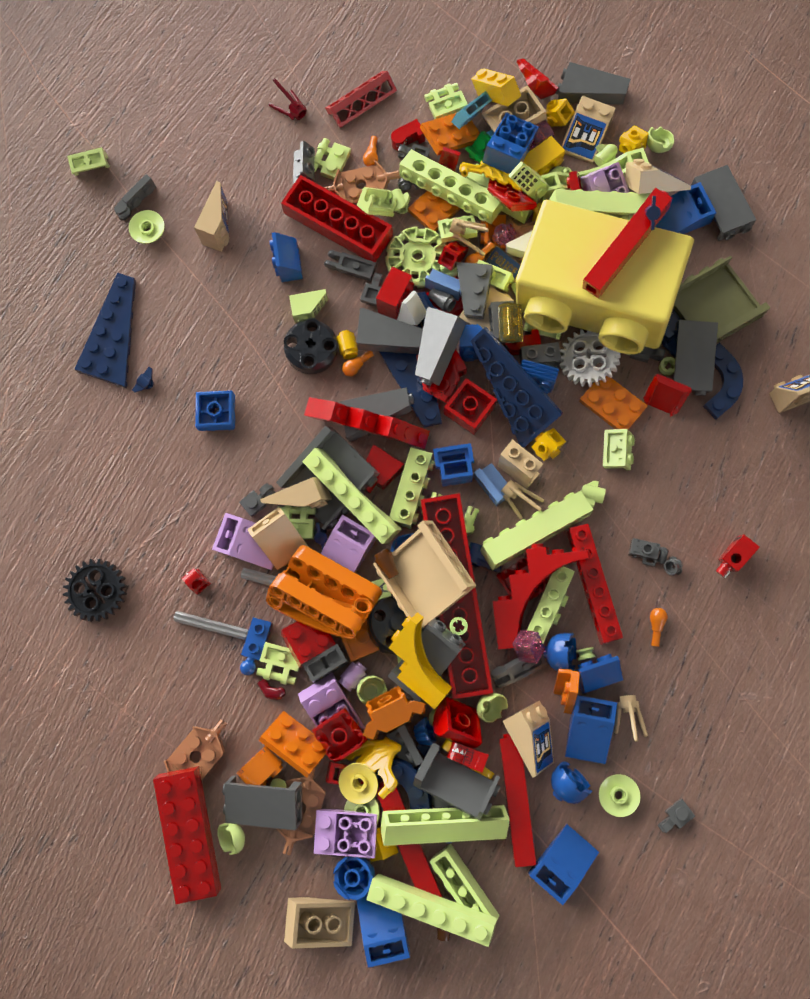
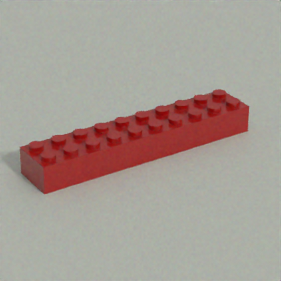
M460 493L421 499L424 521L434 522L474 581ZM475 587L439 616L440 621L446 625L449 631H451L449 627L450 622L456 617H462L468 624L467 631L463 635H459L466 645L448 666L453 699L493 693ZM461 620L453 623L456 632H460V629L464 630L465 626L462 625Z

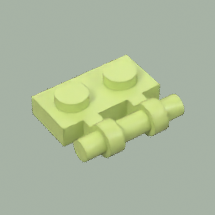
M457 83L444 85V88L431 90L429 94L424 95L426 102L433 100L429 102V108L434 119L455 114L468 105L461 90L454 92L459 90Z
M324 138L322 143H319L318 151L314 156V172H316L317 168H321V176L334 180L337 170L340 169V172H342L350 156L351 148L335 142L332 148L328 147L330 141ZM324 154L328 155L326 161L321 160Z
M289 505L278 506L303 539H314L315 520L308 519V515H315L316 508L292 507ZM292 514H300V519H291Z
M265 642L260 662L267 663L265 669L258 667L256 675L262 676L266 680L280 681V684L287 685L288 683L295 685L296 677L289 675L291 670L298 672L299 666L290 649ZM273 666L284 668L283 673L274 672Z

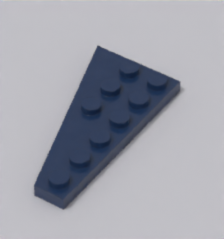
M117 272L75 366V370L79 373L126 389V378L129 368L128 355H130L132 333V307L136 280L133 277Z
M421 322L418 325H413L422 329ZM379 351L399 387H407L408 392L413 394L414 404H411L423 428L442 424L437 398L423 390L422 382H420L421 378L415 375L417 366L416 355L418 354Z
M485 327L471 340V343L479 361L482 362L486 370V376L491 381L500 407L512 427L513 435L516 436L519 445L524 448L559 418L563 412L489 329Z

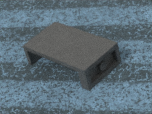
M728 165L694 177L691 185L701 182L716 211L714 220L720 229L717 237L718 241L723 239L729 240L738 233L742 232L744 234L752 229L756 218Z
M679 320L675 326V330H678L674 381L691 387V392H694V395L706 396V393L711 392L713 388L718 322Z
M435 618L426 626V629L421 634L425 654L434 670L441 676L466 644L459 635L453 634L443 622ZM401 660L388 677L412 698L420 702L422 698L397 678L401 673L399 668L404 663V660Z
M432 743L414 778L413 786L481 820L483 814L488 815L492 803L489 802L491 797L496 798L501 787L498 785L500 777L496 775L494 781L440 754V746Z
M231 776L223 785L222 793L225 795L223 814L225 815L226 823L296 830L303 821L302 782L294 781L289 788L240 784L236 783V776Z

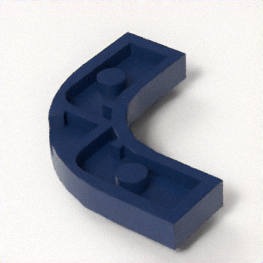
M720 342L716 345L714 367L722 378L721 390L703 406L715 420L735 404L743 388L741 367L733 355Z
M394 757L391 770L398 783L408 793L410 810L432 809L431 795L413 786L414 778L417 774L413 765L403 759ZM377 770L375 772L377 778L382 779V777L378 774L379 770Z

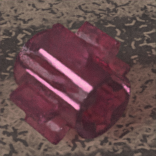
M504 223L499 224L494 230L493 237L495 242L499 246L502 244L506 246V243L515 239L517 234L514 230L515 228L510 223L507 226Z

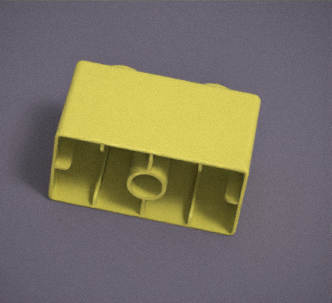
M544 200L516 277V307H519V311L524 313L523 317L530 326L544 332L563 333L568 329V326H573L598 333L601 344L619 353L638 354L643 351L644 347L657 349L662 343L694 244V238L655 227L598 299L582 288L583 279L629 220L551 200Z

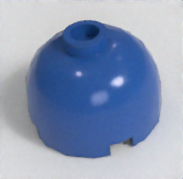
M573 633L557 634L549 640L548 646H544V658H547L548 664L557 672L559 669L575 670L576 665H572V661L577 658L576 638H572Z
M563 761L552 772L551 786L554 790L553 795L559 801L571 804L580 803L592 793V790H588L590 784L576 768L572 771L568 768L570 764Z
M345 857L334 868L335 881L333 883L338 894L344 899H361L369 892L372 879L376 876L375 868L366 858Z

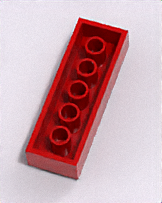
M302 175L299 176L281 202L285 215L366 260L376 262L393 237L392 225L374 215L365 213L358 206Z
M199 766L158 774L153 779L175 904L215 897L221 890V883Z

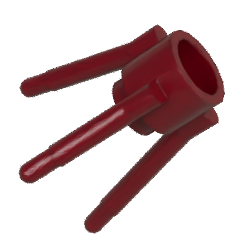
M274 78L273 82L291 102L289 105L290 113L272 103H269V106L288 116L291 120L295 118L301 120L307 113L306 107L301 103L293 90H290V95Z

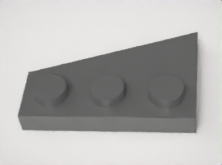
M456 262L464 315L466 318L484 319L493 265Z

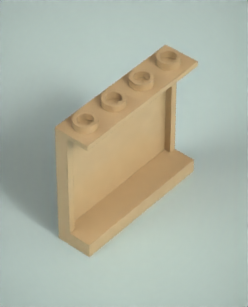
M433 521L420 522L417 525L419 530L392 552L399 572L397 576L388 579L376 563L373 564L377 569L376 572L379 577L386 583L387 590L395 597L398 607L404 611L405 615L413 617L418 612L424 617L422 628H426L434 618L437 619L476 587V584Z

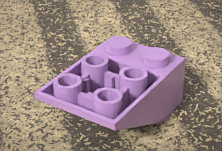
M225 513L212 550L272 570L274 566L247 530L256 523Z
M342 515L332 530L321 554L356 573L377 538L368 529Z
M333 673L298 693L301 704L315 726L341 709L346 708L360 729H365Z
M337 809L316 810L314 854L375 858L377 814Z

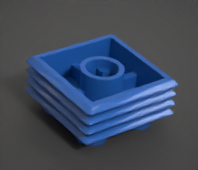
M525 359L522 360L521 366L546 394L552 393L559 372L558 368Z
M233 391L196 392L195 427L198 431L235 429V394ZM215 408H218L219 411L216 414H213Z

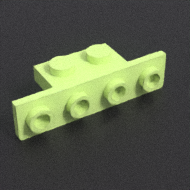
M563 566L552 573L525 633L526 637L544 644L550 628H552L553 624L557 625L560 620L561 614L558 612L561 606L565 608L569 599V596H566L567 589L575 571Z

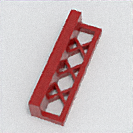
M381 71L325 109L328 114L333 115L338 127L341 128L395 93L397 89L388 71ZM387 80L391 90L385 93L380 90L382 83ZM370 91L376 92L375 100L372 102L366 100L367 94ZM356 100L362 101L359 111L352 110L353 102ZM342 109L347 110V117L341 122L337 112Z

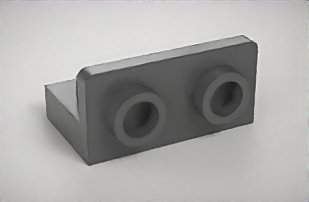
M305 141L300 142V149L294 151L293 184L300 175L314 181L315 148Z
M405 725L387 735L389 739L401 744V751L397 753L398 758L411 763L413 767L423 762Z

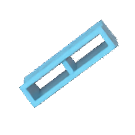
M485 91L457 112L451 122L458 129H461L481 113L484 107L492 101L488 93Z

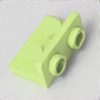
M474 215L457 217V219L475 222ZM453 218L438 221V232L442 243L458 240L453 238L454 233L449 232ZM466 228L464 235L460 234V236L464 239L478 237V232L475 229Z
M628 429L605 430L604 468L631 470V465L634 462L632 446L635 444V438Z

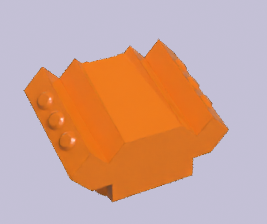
M399 686L367 701L366 708L371 721L366 725L363 736L371 740H377L380 731L389 734L390 730L406 722L411 723L414 714L419 716L425 714L426 704L415 700H408L403 689Z

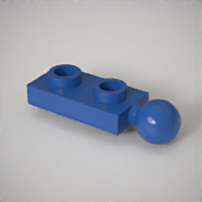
M252 618L241 656L247 657L240 665L242 674L249 676L255 672L256 665L254 660L260 661L264 644L269 637L272 622Z

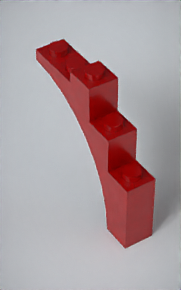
M311 397L308 399L304 416L365 431L425 449L430 433L429 430L394 417L379 415L338 402Z
M543 543L532 544L531 549H526L529 573L526 570L514 571L515 575H509L512 599L508 595L499 596L498 601H493L498 649L518 648L521 646L523 615L537 587L559 568L575 561L589 559V550H584V547H574L572 552L564 553V549L552 550V554H549V547H543Z

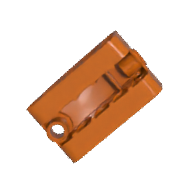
M301 545L290 558L287 569L278 574L269 586L266 602L273 609L298 622L326 633L352 639L356 636L363 623L367 621L370 612L382 595V590L379 586L315 550Z

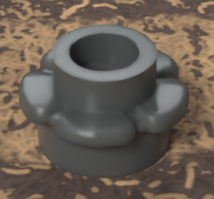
M672 556L669 557V560L665 561L664 570L667 574L679 575L682 573L683 564L681 560Z

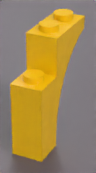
M417 612L413 617L408 616L402 623L404 627L402 631L397 630L392 636L391 640L393 643L389 646V649L404 660V663L399 668L401 673L397 678L435 709L452 687L438 675L425 654L421 637L424 617Z

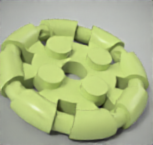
M418 227L404 229L401 231V234L395 235L387 246L386 252L388 253L385 256L387 269L390 272L392 267L398 269L402 266V271L411 275H419L418 279L413 278L414 286L424 288L425 278L427 275L430 276L429 272L431 269L441 271L436 257H440L444 246L448 244L446 242L442 243L440 234L426 227L425 229H419ZM404 240L408 241L405 245L402 243ZM436 243L437 245L435 247H432V245L430 244ZM420 253L423 257L416 260L413 258V255Z

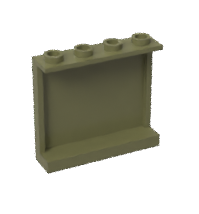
M731 256L726 259L720 258L710 268L706 266L696 276L690 275L680 285L673 307L681 320L718 322L716 344L762 318L770 309L767 302L762 305L757 302L728 264L732 259Z

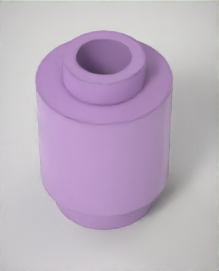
M352 662L342 673L341 679L338 682L351 692L353 688H357L360 680L367 676L365 673L367 669L360 662L356 664Z

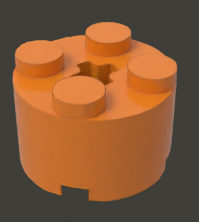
M264 746L236 774L245 784L266 786L268 783L267 778L269 776L274 778L282 770L283 766L281 764L283 762L273 751Z

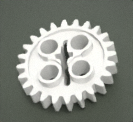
M581 329L580 335L574 332L573 339L567 338L569 344L563 343L564 349L560 350L562 355L560 367L563 369V374L567 375L569 381L573 379L575 385L580 381L582 387L586 382H588L589 387L592 386V382H595L598 386L599 380L606 382V376L613 377L611 371L617 372L615 365H620L619 358H621V354L601 344L598 333L591 331L584 333ZM598 346H603L601 350L595 349ZM578 348H584L582 351H576ZM603 363V366L595 367L596 364ZM581 364L584 365L583 368H580V369H577V368H576L578 365H581Z

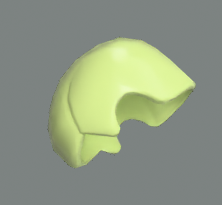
M653 127L650 128L647 146L655 153L669 151L674 144V135L662 127L656 130Z
M375 675L364 677L357 685V695L363 704H367V701L387 692L384 680Z
M495 692L482 695L476 707L478 717L484 722L489 723L502 718L501 711L508 708L507 699L502 694Z
M231 823L219 825L218 839L224 852H231L229 855L242 851L245 844V833L240 825Z

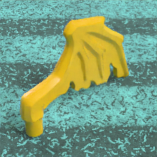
M482 161L480 162L481 165H473L466 162L460 164L459 170L463 177H467L468 172L480 175L483 173L485 177L491 180H497L503 185H508L509 183L513 189L522 192V189L508 176V173L487 165Z
M387 737L383 740H367L360 748L343 758L351 761L356 756H360L356 763L367 765L374 773L379 770L378 774L382 777L385 785L378 792L382 799L390 792H393L398 786V781L391 767L394 756L401 751V744Z

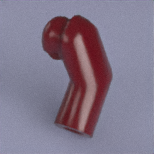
M262 679L257 683L267 699L280 700L286 695L283 687H271L266 679Z

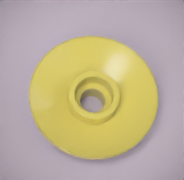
M352 763L342 770L339 776V788L343 796L350 802L365 804L371 801L377 794L378 779L374 771L367 765ZM358 778L362 779L364 784H360Z

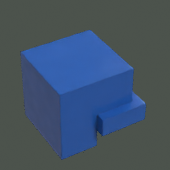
M471 443L433 449L435 466L440 471L442 487L472 482L473 472L471 464L474 463Z

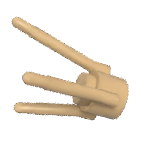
M453 218L449 231L454 233L453 238L460 240L481 255H486L485 252L460 236V234L464 235L466 228L488 232L489 229L485 228L486 225Z
M510 480L501 490L504 493L503 498L508 502L519 519H523L510 498L515 499L517 496H520L538 511L542 510L540 506L521 493V491L540 502H544V499L520 486L517 482L514 483Z
M636 695L620 696V702H617L615 734L619 731L621 710L623 709V713L630 714L634 741H638L634 712L637 713L643 734L647 737L648 733L639 708V701H636Z

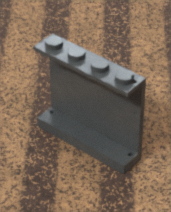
M325 426L276 483L281 488H288L312 477H317L302 462L314 448L323 449L363 495H365L364 491L368 486L372 487L377 482L376 477L380 473L332 427ZM330 490L332 500L327 501L328 505L316 508V514L314 515L324 525L322 527L323 530L334 529L340 517L350 512Z

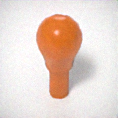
M371 136L370 145L363 156V162L366 166L375 165L374 161L378 162L376 148L378 138L376 136Z
M490 241L481 250L487 255L495 246ZM475 252L467 256L464 263H477L478 260L483 261L485 256Z
M367 351L360 357L346 361L342 366L343 373L350 377L356 375L364 362L374 356L373 352Z
M655 608L650 613V622L653 630L651 646L659 647L661 632L668 619L666 611L662 608Z

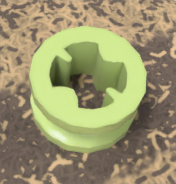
M666 357L661 361L659 371L665 376L672 375L675 370V359ZM670 363L671 368L667 370L665 366Z
M456 617L451 620L449 627L453 634L463 635L467 631L468 624L462 617ZM461 620L462 625L465 626L464 630L460 629V632H456L453 623Z
M594 647L576 650V653L579 654L578 660L596 657L592 653Z

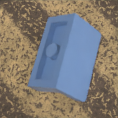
M432 269L430 276H426L425 288L430 290L434 288L451 294L459 301L461 297L459 279Z
M489 464L482 470L480 468L476 470L473 477L492 502L498 506L505 501L503 498L504 493L501 490L507 482L494 465Z

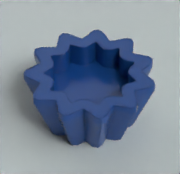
M424 717L414 726V736L419 745H432V743L437 741L436 734L427 717Z

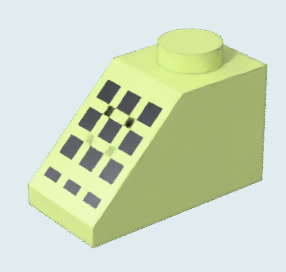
M522 161L508 175L535 200L543 197L550 187L536 171Z
M326 289L289 296L295 323L316 317L328 301Z

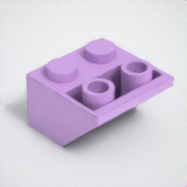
M619 162L593 171L580 178L583 191L599 190L601 192L617 191L629 193Z

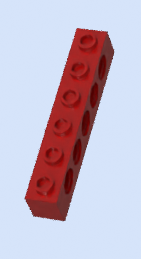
M589 524L569 528L567 536L571 549L574 547H584V550L590 551L589 559L575 561L599 643L602 645L623 638Z

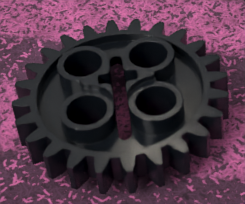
M90 559L89 564L82 561L83 567L81 568L76 565L77 571L69 572L72 578H65L69 585L63 586V588L68 589V592L63 593V596L68 597L64 603L71 604L68 610L74 611V616L78 617L80 615L82 620L87 618L88 621L92 622L95 618L96 621L100 622L101 616L107 620L108 613L115 615L114 608L121 609L118 605L119 602L125 603L121 596L127 595L126 592L122 591L123 588L128 587L122 583L126 578L119 576L122 571L116 570L117 566L114 564L110 565V562L107 560L103 563L101 559H98L97 562ZM98 572H100V579L98 581H95V575ZM85 577L88 578L90 584L87 583V581L85 580ZM84 584L85 590L79 593V587ZM91 585L97 587V588H96V592H97L99 595L94 594L95 590H94V588H93ZM111 587V594L109 596H106V589ZM100 596L105 600V604H103ZM95 599L96 605L91 609L90 602Z

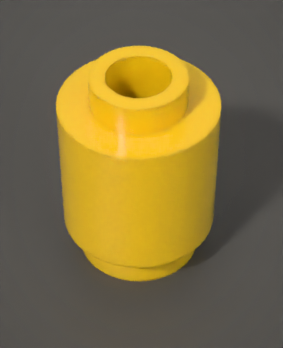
M349 330L341 331L336 337L340 354L344 359L355 358L358 355V348L354 333Z

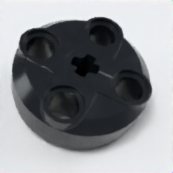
M309 318L295 324L289 329L283 340L286 359L294 369L301 373H321L333 364L337 356L338 344L334 332L329 326L315 318ZM311 327H314V328H316L317 330L311 332V331H309L308 329L311 328ZM290 343L297 344L295 347L288 346ZM332 346L333 349L328 351L325 347ZM309 361L314 363L312 366L304 365Z
M394 596L379 601L367 618L369 637L375 646L385 654H395L386 645L385 640H391L397 630L402 631L404 628L402 623L407 618L404 611L398 607ZM378 613L382 621L376 620L374 614Z

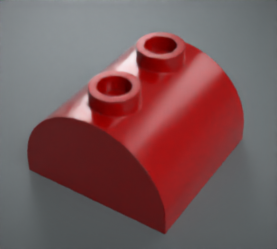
M445 697L438 705L434 715L433 730L435 734L469 748L480 746L482 744L480 720L476 709Z

